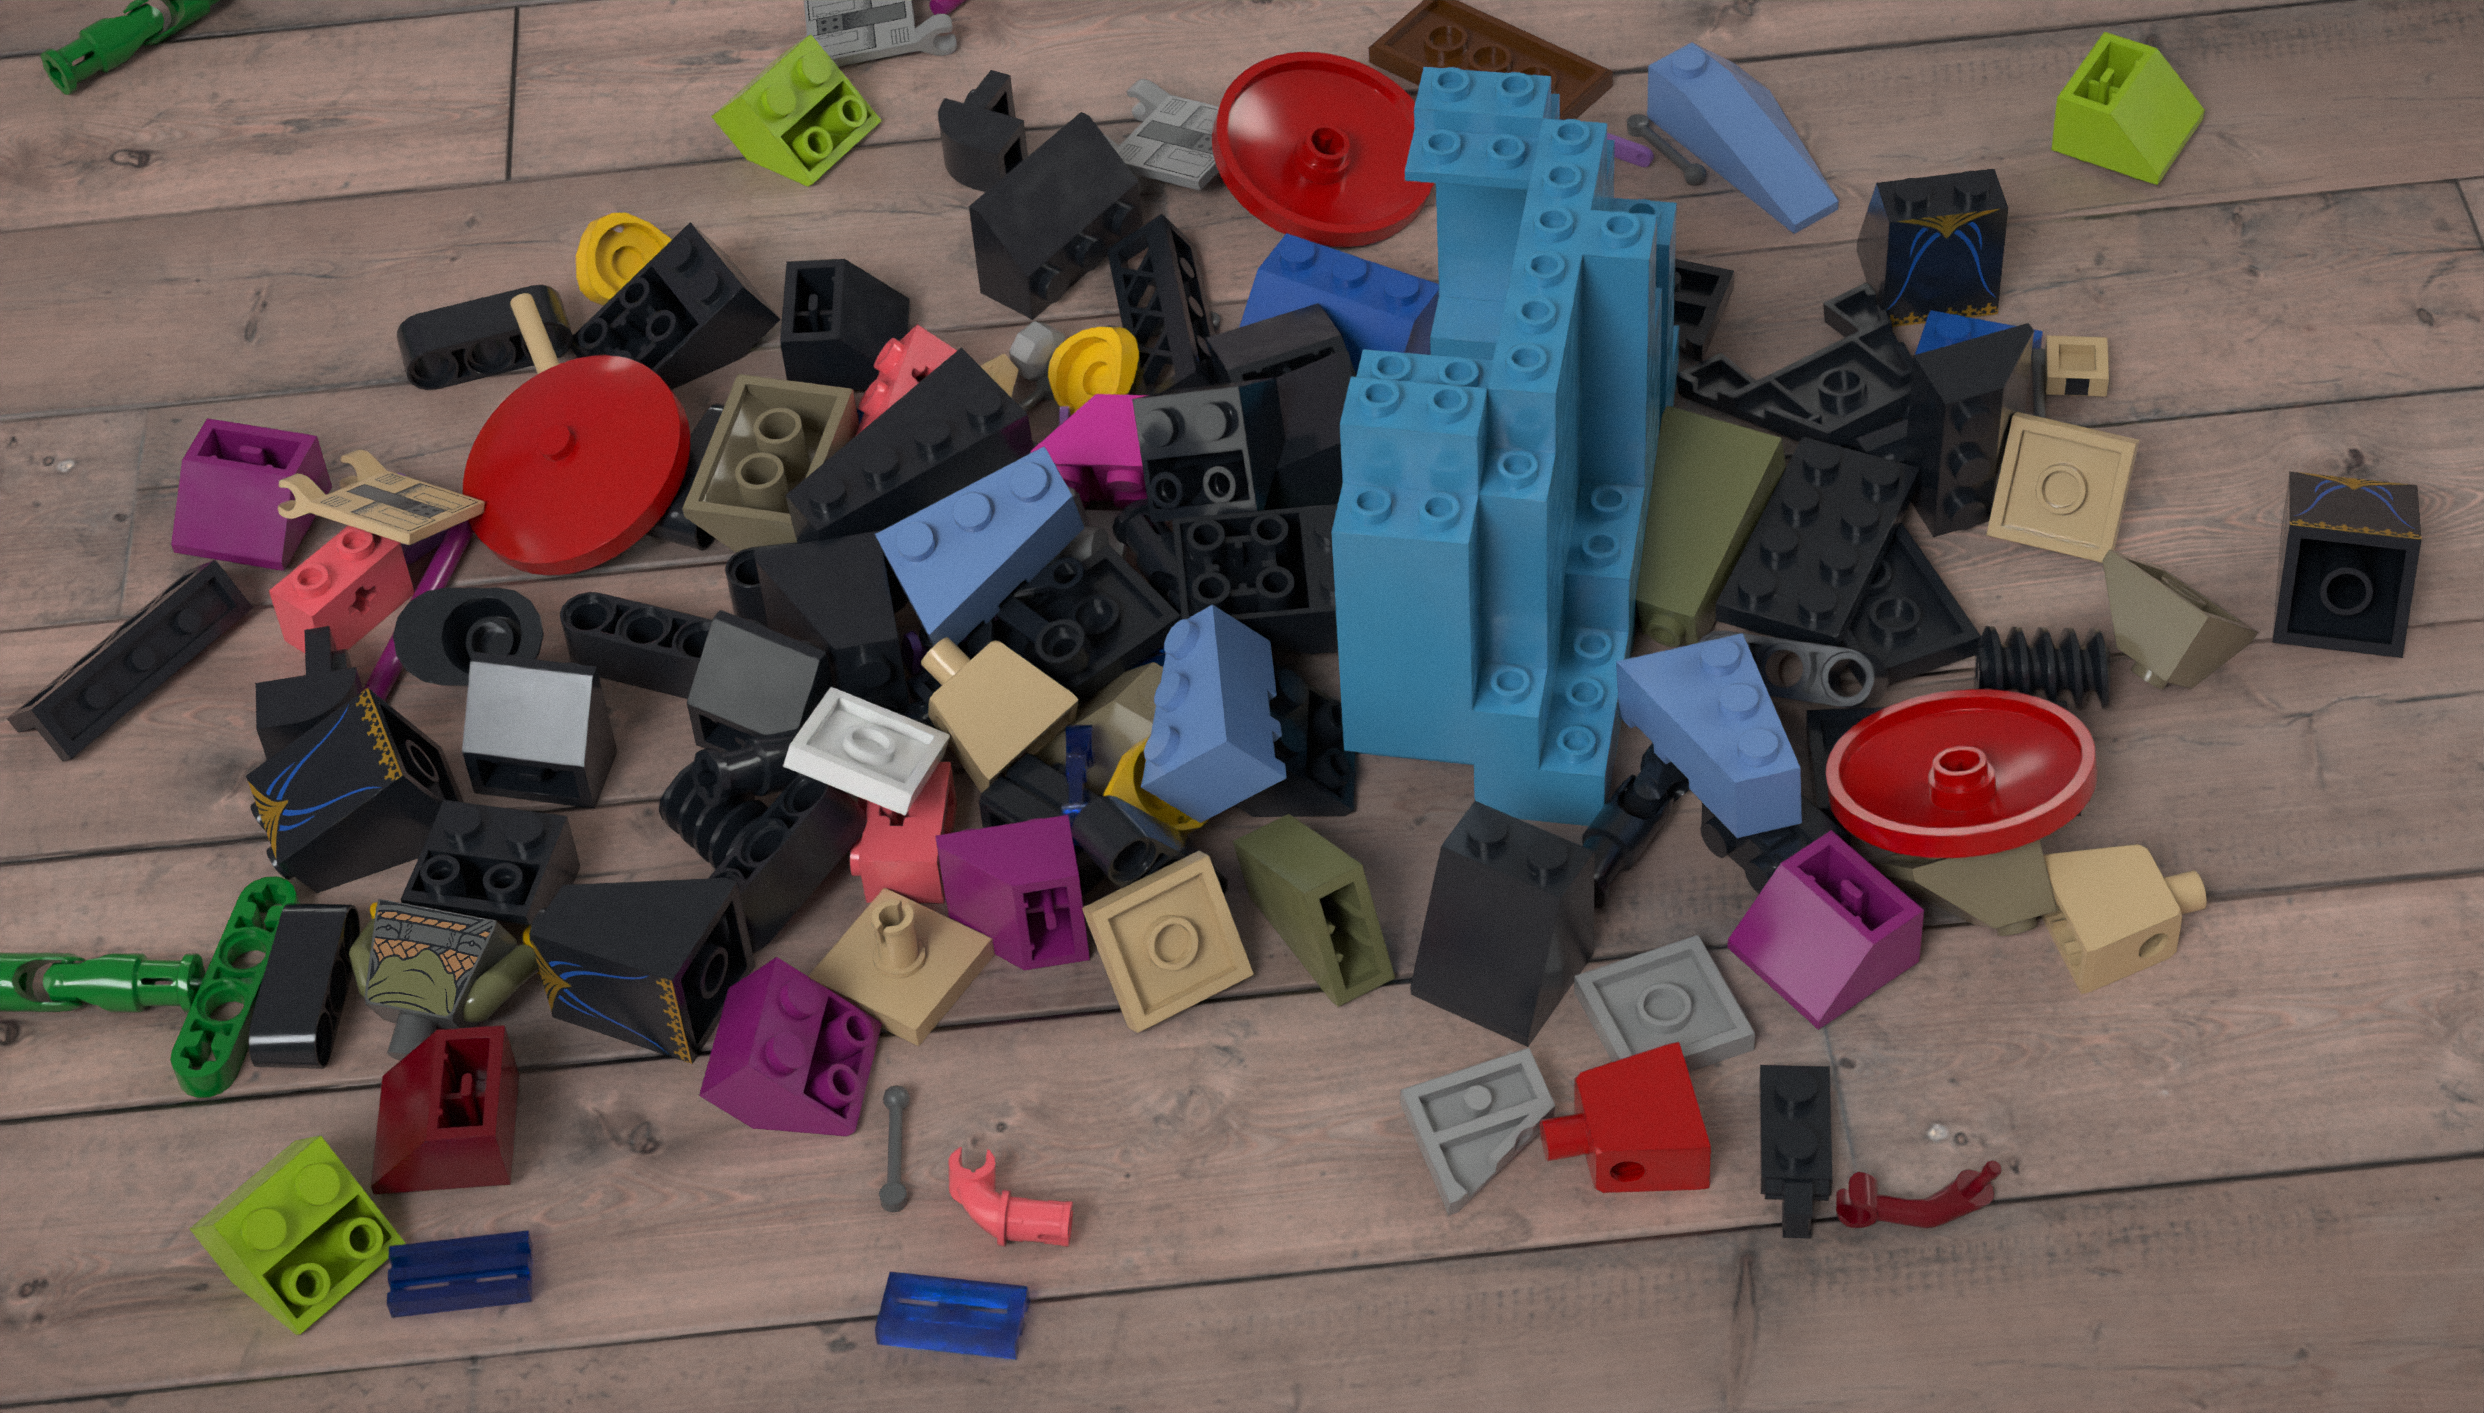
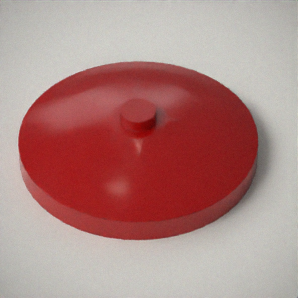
M1293 52L1276 55L1264 59L1243 71L1231 83L1221 100L1212 130V150L1218 172L1231 194L1248 212L1280 233H1288L1330 247H1354L1376 243L1399 233L1407 227L1423 209L1434 183L1405 181V167L1415 129V101L1405 90L1386 75L1361 62L1320 52Z
M599 355L577 358L537 374L512 392L497 407L480 430L471 448L464 471L462 495L485 502L484 513L468 520L473 531L500 560L513 568L531 574L564 575L576 573L600 565L618 556L640 540L658 522L672 503L681 486L690 454L689 422L681 402L662 378L653 370L632 359L619 356Z
M1967 689L1938 692L1907 699L1864 718L1850 728L1833 747L1826 764V780L1829 804L1833 814L1846 830L1859 839L1881 849L1910 856L1966 858L2018 848L2035 842L2062 828L2074 819L2090 801L2097 784V761L2094 740L2089 730L2082 721L2063 707L2039 697L2023 693L1992 689Z

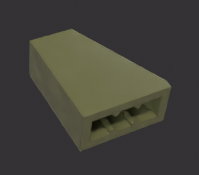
M1290 814L1232 841L1249 897L1333 1004L1340 1007L1395 979L1361 863Z

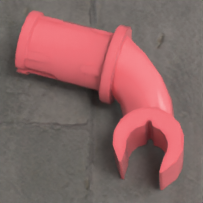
M962 1147L951 1153L948 1160L950 1195L954 1200L963 1205L976 1224L997 1238L998 1246L1005 1247L1007 1241H1027L1069 1247L1073 1220V1201H1045L1011 1197L1010 1190H1003L1002 1195L995 1192V1157L989 1149H987L985 1164L981 1168L976 1169L975 1172L962 1167Z

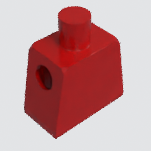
M1680 1042L1663 1045L1579 1073L1574 1078L1575 1114L1540 1120V1135L1546 1160L1553 1161L1585 1155L1594 1188L1602 1193L1683 1191L1709 1188L1711 1145Z

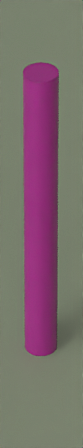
M468 520L448 529L411 600L426 591L446 587L474 534ZM393 634L363 688V691L369 688L384 701H386L404 667L396 655Z

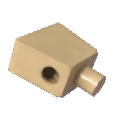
M945 637L935 644L921 661V665L942 685L929 699L928 716L936 729L950 734L949 748L981 793L1000 776L1006 777L1007 770L1026 753L1034 756L1037 755L1076 718L1079 699L1072 692L999 641L994 640L990 642L974 658L970 659L949 637Z
M2139 844L2043 855L2057 911L2041 915L2081 994L2092 992L2170 959L2177 952L2182 915L2206 908L2207 897L2205 887L2196 871L2192 870L2164 878L2148 848Z

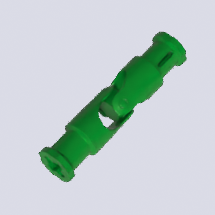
M134 0L123 11L127 15L100 19L79 32L78 39L57 51L49 48L42 52L43 67L52 83L63 94L70 95L76 91L79 82L98 71L103 73L110 72L127 62L142 44L143 46L155 45L208 15L210 7L221 0H161L169 8L171 14V23L166 30L163 28L164 17L159 9L145 3L149 0ZM82 56L84 57V59L81 62L75 64L74 66L72 65L73 61Z
M0 952V1012H67L83 1007L82 1003L73 1002L84 1001L97 1005L109 1012L140 1013L147 1006H181L182 1010L188 1013L204 978L205 968L202 957L198 953L185 954L182 960H148L147 956L143 953H110L85 961V958L71 953ZM52 963L43 977V986L52 1002H41L34 996L33 980L35 973L40 967ZM158 981H173L170 985H155Z

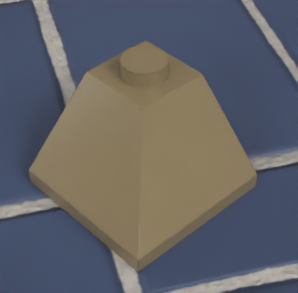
M2110 549L2102 560L2116 646L2136 661L2131 671L2159 689L2164 690L2168 683L2189 689L2194 688L2248 646L2258 633L2161 566Z
M1152 662L1126 671L1088 697L1077 707L1075 720L1035 757L1050 766L1055 762L1065 765L1074 773L1079 784L1098 796L1105 792L1121 756L1134 744L1151 735L1156 709L1154 696L1161 682L1163 667Z
M2040 840L2011 850L1975 857L1926 858L1895 853L1869 861L1873 867L1895 886L1970 924L1996 929L1998 936L2014 935L2032 930L2037 927L2035 917L2057 911Z

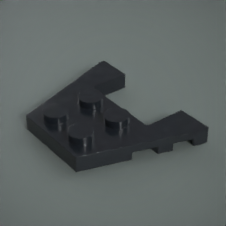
M1866 282L1823 303L1825 323L1845 338L1759 380L1752 378L1721 352L1677 373L1676 378L1678 393L1684 398L1799 442L1803 436L1843 447L1847 445V440L1897 421L1902 417L1910 402L1913 358L1904 342H1898L1892 331L1890 317L1886 310H1880L1877 305L1876 293L1873 287Z

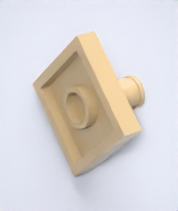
M2016 412L2012 416L1986 535L2103 563L2102 560L2109 549L2115 550L2140 440Z
M1197 851L1082 908L1128 1028L1137 1033L1254 975L1210 857L1203 852Z
M884 887L808 977L881 1022L882 1029L920 1046L994 957L993 940L976 930Z

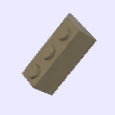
M737 374L682 508L684 516L736 553L751 547L797 542L785 495L855 437L860 423L853 389Z

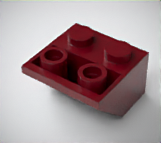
M505 1025L436 1030L382 1076L371 1177L373 1195L511 1185L519 1071Z

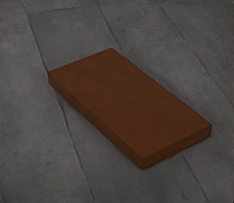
M1423 0L1369 47V63L1418 86L1420 85L1424 67H1454L1462 70L1501 73L1520 72L1528 75L1551 76V94H1560V120L1577 119L1613 86L1612 70L1458 0Z

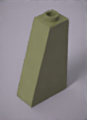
M1666 406L1661 419L1636 593V605L1643 634L1668 647L1696 644L1703 636L1709 634L1716 618V602L1786 469L1781 437Z

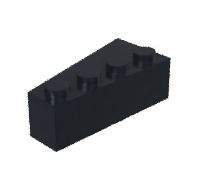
M961 347L785 495L797 544L878 530L880 532L1030 454V451L1034 448L1028 414Z

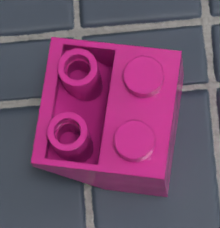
M1095 394L1033 448L1030 453L1045 446L1067 487H1071L1079 493L1084 508L1090 505V501L1114 502V506L1125 509L1128 504L1134 501L1147 499L1132 399L1148 395Z

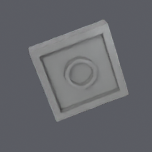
M1699 935L1574 976V993L1612 1062L1663 1045L1680 1042L1688 1072L1754 1050L1755 1032Z

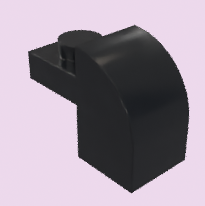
M990 70L978 87L968 93L964 103L944 98L939 107L938 121L945 167L952 178L960 184L986 192L1028 157L1024 120L1018 119L1015 116L1011 75Z
M330 626L304 630L306 675L255 683L256 729L267 760L363 692L357 668L351 666L347 649H336Z

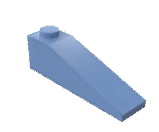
M1693 42L1648 65L1647 117L1792 233L1795 234L1838 210L1839 201L1771 91L1743 69Z

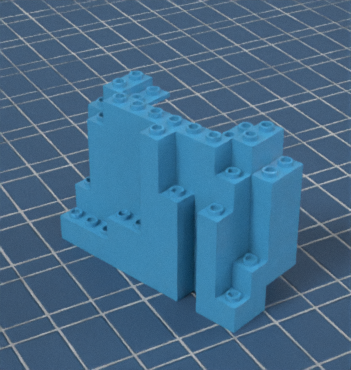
M1424 67L1414 106L1415 129L1405 167V181L1436 183L1439 299L1430 335L1431 355L1363 349L1357 376H1351L1340 420L1343 484L1331 533L1344 751L1474 765L1475 801L1517 819L1589 826L1609 800L1622 719L1619 717L1616 661L1632 658L1639 618L1636 593L1661 419L1666 406L1673 407L1677 387L1679 326L1674 325L1677 203L1647 199L1614 198L1615 140H1607V123L1586 122L1576 119L1560 120V94H1551V76L1528 75L1520 72L1501 73L1462 70L1454 67Z

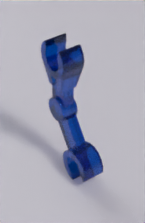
M1093 724L1066 726L1067 783H1069V803H1062L1061 816H1069L1071 833L1074 819L1089 803L1084 802V782H1088V768L1095 767V752H1093L1092 745ZM1072 837L1074 846H1080L1079 843Z

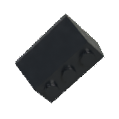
M1080 112L969 206L980 293L1034 320L1052 303L1059 301L1065 292L1086 273L1097 268L1108 255V248L1143 225L1139 181L1089 115Z
M2029 323L1913 355L1904 464L1920 468L1919 486L1911 503L1933 538L1954 531L1969 529L1990 520L2012 416L2016 412L2025 414L2034 336V330Z

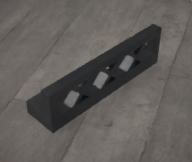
M1160 214L1107 249L1122 327L1129 330L1136 338L1139 349L1138 366L1134 378L1136 395H1152L1176 389L1221 384L1206 344V338L1215 335L1196 245L1163 214ZM1148 248L1138 269H1129L1128 260ZM1148 285L1156 286L1157 288L1146 308H1138L1137 305ZM1156 325H1164L1165 328L1155 347H1146L1145 345ZM1164 365H1173L1175 375L1154 388V383Z
M216 560L190 569L6 719L18 733L36 728L62 762L72 759L253 609V606Z

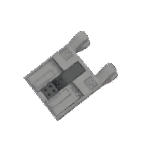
M804 0L807 36L811 34L838 67L915 51L944 56L954 53L957 48V40L954 34L938 36L940 33L952 31L953 26L950 16L946 14L933 15L916 27L913 0Z
M1139 79L1126 92L1128 97L1140 100L1131 112L1132 116L1136 120L1142 121V123L1120 146L1106 135L1104 136L1133 174L1201 191L1218 173L1212 150V130L1219 106L1170 95L1152 81Z

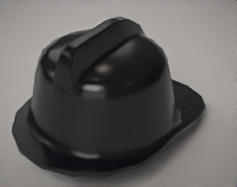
M497 587L441 588L426 591L409 601L397 617L393 640L396 655L406 671L421 681L441 686H468L470 661L474 652L514 655L520 658L536 659L540 654L544 633L541 616L533 603L515 590Z

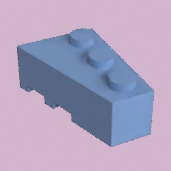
M1044 446L876 533L875 536L932 645L934 646L945 637H949L958 645L982 621L987 624L1000 611L998 605L1022 581L1026 580L1029 583L1084 529V525L1070 490Z
M1210 605L1188 619L1178 621L1170 629L1164 643L1166 656L1161 682L1154 696L1156 709L1151 736L1144 749L1146 762L1141 788L1202 823L1286 779L1285 763L1275 758L1273 741H1277L1282 734L1280 722L1270 716L1269 701L1277 695L1270 641L1214 605Z
M1743 633L1616 661L1619 717L1630 728L1637 726L1653 742L1654 753L1665 764L1672 762L1689 779V789L1736 838L1802 824L1801 768Z

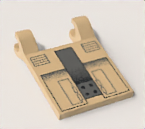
M359 449L341 456V462L351 464L355 468L357 476H348L341 479L340 490L325 495L309 477L303 474H295L279 481V487L288 488L295 497V501L290 500L278 505V512L284 518L293 519L312 513L407 545L416 543L484 513V501L387 471L373 455Z

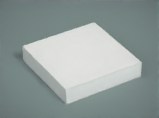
M830 687L789 745L783 767L906 816L942 760L950 734Z

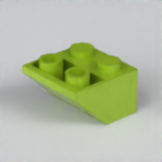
M2104 32L2057 97L2051 150L2158 185L2203 120L2205 109L2157 48Z
M811 34L778 56L711 116L748 161L807 187L816 182L882 121Z
M321 1135L292 1142L189 1228L229 1280L296 1335L302 1334L406 1244Z

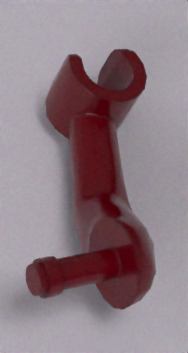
M1988 1161L1980 1173L1970 1169L1963 1170L1956 1179L1925 1199H1905L1878 1194V1181L1874 1176L1868 1173L1857 1172L1849 1179V1190L1842 1188L1837 1191L1836 1212L1840 1222L1851 1228L1868 1227L1876 1221L1926 1229L1938 1227L1987 1206L1994 1197L1993 1186L1990 1182L2001 1174V1165L1996 1161Z

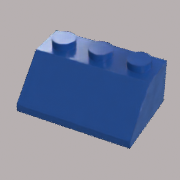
M1286 233L1258 268L1239 327L1319 303L1342 335L1357 376L1363 349L1424 355L1431 354L1430 335L1439 299V284Z

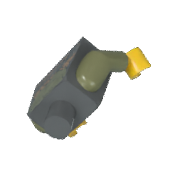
M379 899L378 902H374L370 906L372 920L366 925L349 951L359 993L365 998L366 1005L382 1019L396 1023L387 1054L399 1061L436 1030L478 1027L480 1021L487 1020L535 974H540L534 949L530 942L529 933L531 926L525 928L523 932V945L516 947L517 940L495 920Z

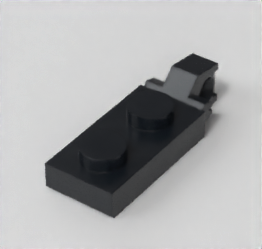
M1760 1065V1193L1765 1194L1766 1200H1782V1238L1811 1239L1813 1201H1829V1196H1831L1830 1066Z

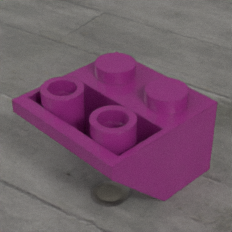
M207 418L181 463L171 541L174 553L285 571L316 515L308 513L293 519L281 516L278 512V505L290 500L295 501V497L288 488L279 487V481L295 474H303L309 477L325 495L329 494L332 484L318 437L316 435Z
M1068 815L1044 819L1036 818L1025 822L981 829H966L960 832L936 835L950 919L992 938L995 955L1024 971L1090 960L1085 918L1082 910L1083 903L1079 873Z
M1830 830L1780 863L1728 938L1727 948L1819 1030L1919 962L1924 910Z
M776 957L728 989L699 1096L753 1129L847 1137L856 1131L882 1023Z

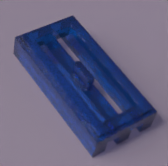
M529 1230L389 1246L391 1269H388L390 1292H387V1307L391 1318L532 1302L533 1243ZM516 1275V1278L477 1282V1279ZM445 1282L449 1283L448 1286L407 1290V1287L437 1284Z
M890 1272L874 1330L877 1344L1017 1360L1019 1351L1018 1337L1023 1334L1025 1325L1024 1312H1028L1030 1304L1028 1286ZM901 1298L939 1303L936 1307L918 1304L899 1303V1299ZM964 1305L1007 1310V1314L966 1310Z

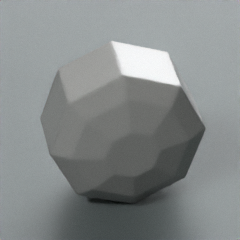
M1038 321L1032 322L1021 330L1009 351L1010 360L1019 369L1018 374L1035 382L1042 377L1048 376L1049 361L1055 349L1065 341V336L1052 326Z

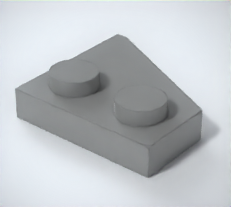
M1530 1048L1401 1089L1400 1091L1401 1107L1448 1215L1458 1213L1540 1132V1120L1554 1118L1555 1103Z

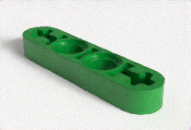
M277 876L260 878L247 885L238 897L172 1049L170 1061L179 1085L187 1095L196 1098L216 1096L231 1087L238 1076L249 1049L251 1019L282 910L287 903L300 904L293 884L287 879ZM260 913H267L264 920L267 930L264 929V924ZM248 951H261L266 954L263 960L254 967L239 969L232 966L237 957ZM238 1002L244 1005L241 1012L229 1020L217 1021L210 1018L214 1009L224 1003ZM211 1051H213L216 1061H207ZM193 1067H201V1069L194 1070Z

